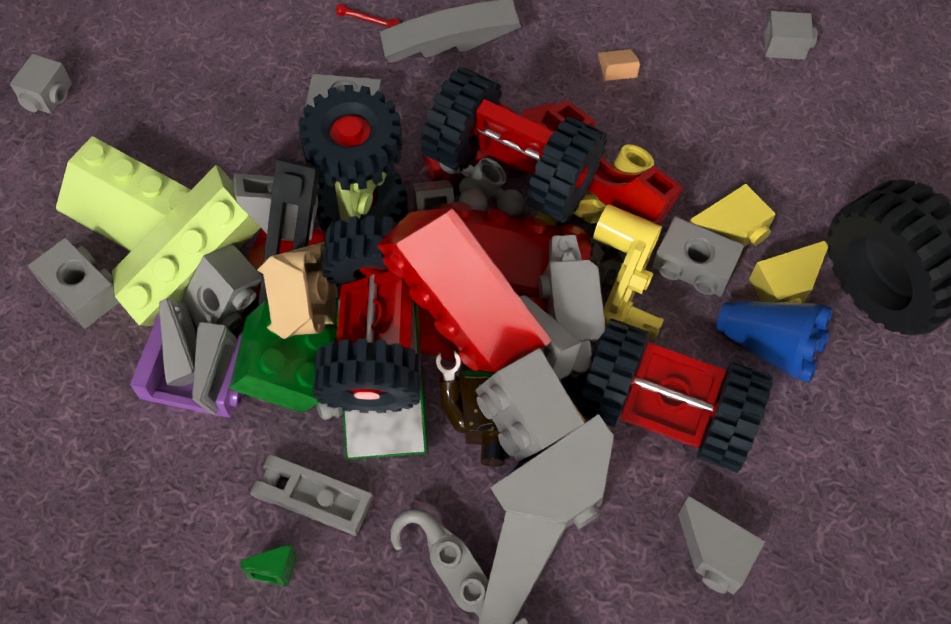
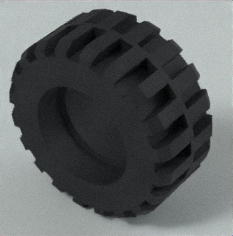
M901 179L883 182L840 209L830 224L827 234V242L830 245L827 252L829 259L834 264L832 270L835 277H839L842 282V289L846 295L849 293L854 300L853 304L860 311L864 310L868 314L869 319L876 324H884V328L891 332H900L902 335H925L951 319V200L943 193H934L933 187L926 184H915V181Z

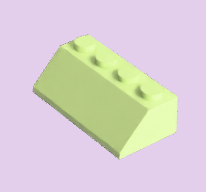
M92 136L67 163L56 209L131 252L191 189Z
M215 165L112 270L115 297L139 326L154 325L157 315L160 314L159 301L167 298L181 302L204 255L230 244H233L239 250L261 228L236 203L234 182L219 166Z

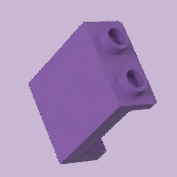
M158 314L130 386L139 399L208 413L192 400L193 383L183 387L167 385L164 372L160 314ZM242 332L239 334L216 399V405L219 409L216 415L230 418L234 406L240 407L245 394L229 389Z

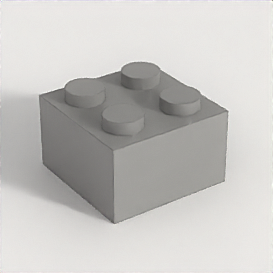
M540 348L499 370L475 390L479 396L477 397V403L481 412L486 418H492L500 432L498 439L502 448L508 455L514 456L517 462L546 448L585 424Z

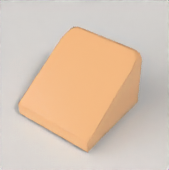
M631 49L598 53L604 81L636 78L638 76L640 62Z

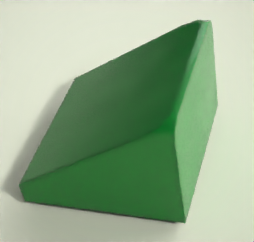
M287 545L242 559L240 566L249 579L286 586L289 584L297 554L292 545Z

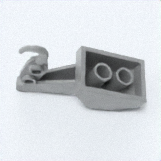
M598 414L490 487L506 511L489 580L465 542L442 527L430 512L422 509H409L401 513L394 520L390 530L394 549L400 550L402 548L400 534L403 527L410 523H417L426 533L431 563L456 604L464 611L476 613L479 617V624H513L565 529L574 523L578 529H581L599 516L600 510L598 507L601 506L614 435Z

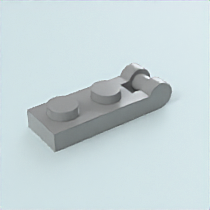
M272 455L268 456L263 465L266 471L261 481H255L250 491L253 497L357 536L373 500L372 493ZM280 477L289 479L284 490L276 487Z

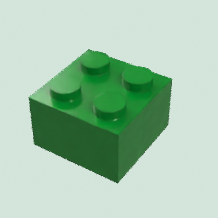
M264 301L246 317L229 389L297 412H305L319 403L317 399L313 398L316 352L318 348L326 347L327 343L335 341L337 328L325 324L323 331L320 333L294 335L283 339L267 329L271 324L268 302Z

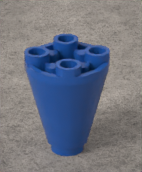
M725 302L718 317L717 331L724 332L726 338L790 377L811 383L817 367V361L814 360L817 351L824 352L829 339L830 330H827L833 308L816 303Z

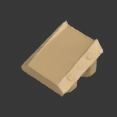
M325 241L270 256L257 270L264 274L271 324L267 329L283 339L294 335L320 333L323 331L325 324L337 322L336 298H340L339 288L336 287L337 283L330 284L327 281V277H323L322 274Z

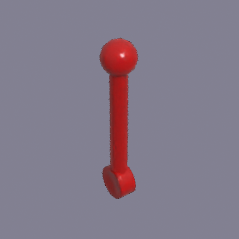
M338 4L335 8L336 14L342 17L348 15L386 26L387 28L400 24L398 19L385 20L348 9L345 4Z

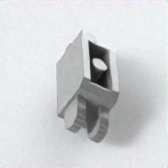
M576 235L552 236L549 241L548 265L543 275L538 277V293L540 300H546L547 314L582 342L571 374L568 375L570 379L573 378L575 380L576 378L579 379L590 369L589 367L592 365L590 363L592 361L590 359L592 356L591 346L605 331L598 267L590 260H582Z

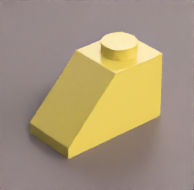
M745 184L691 218L690 223L745 246L750 243L757 246L770 235L771 230L769 228L776 214Z
M822 241L757 262L749 280L760 301L804 303L813 289L827 252L828 245L826 242Z

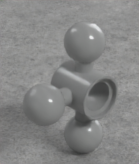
M483 158L475 167L469 164V167L463 169L462 172L455 171L439 163L446 173L451 175L461 173L465 176L459 183L461 194L458 202L470 205L472 210L485 212L488 199L492 197L497 201V209L508 213L510 217L516 218L523 213L525 209L523 195L517 190L509 189L504 191L500 188L506 182V173L496 161L490 158Z

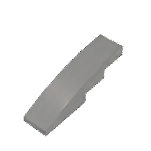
M497 0L445 9L414 18L380 31V37L385 58L391 63L398 62L418 52H421L424 57L434 56L455 46L459 52L468 51L521 28V24L513 0Z

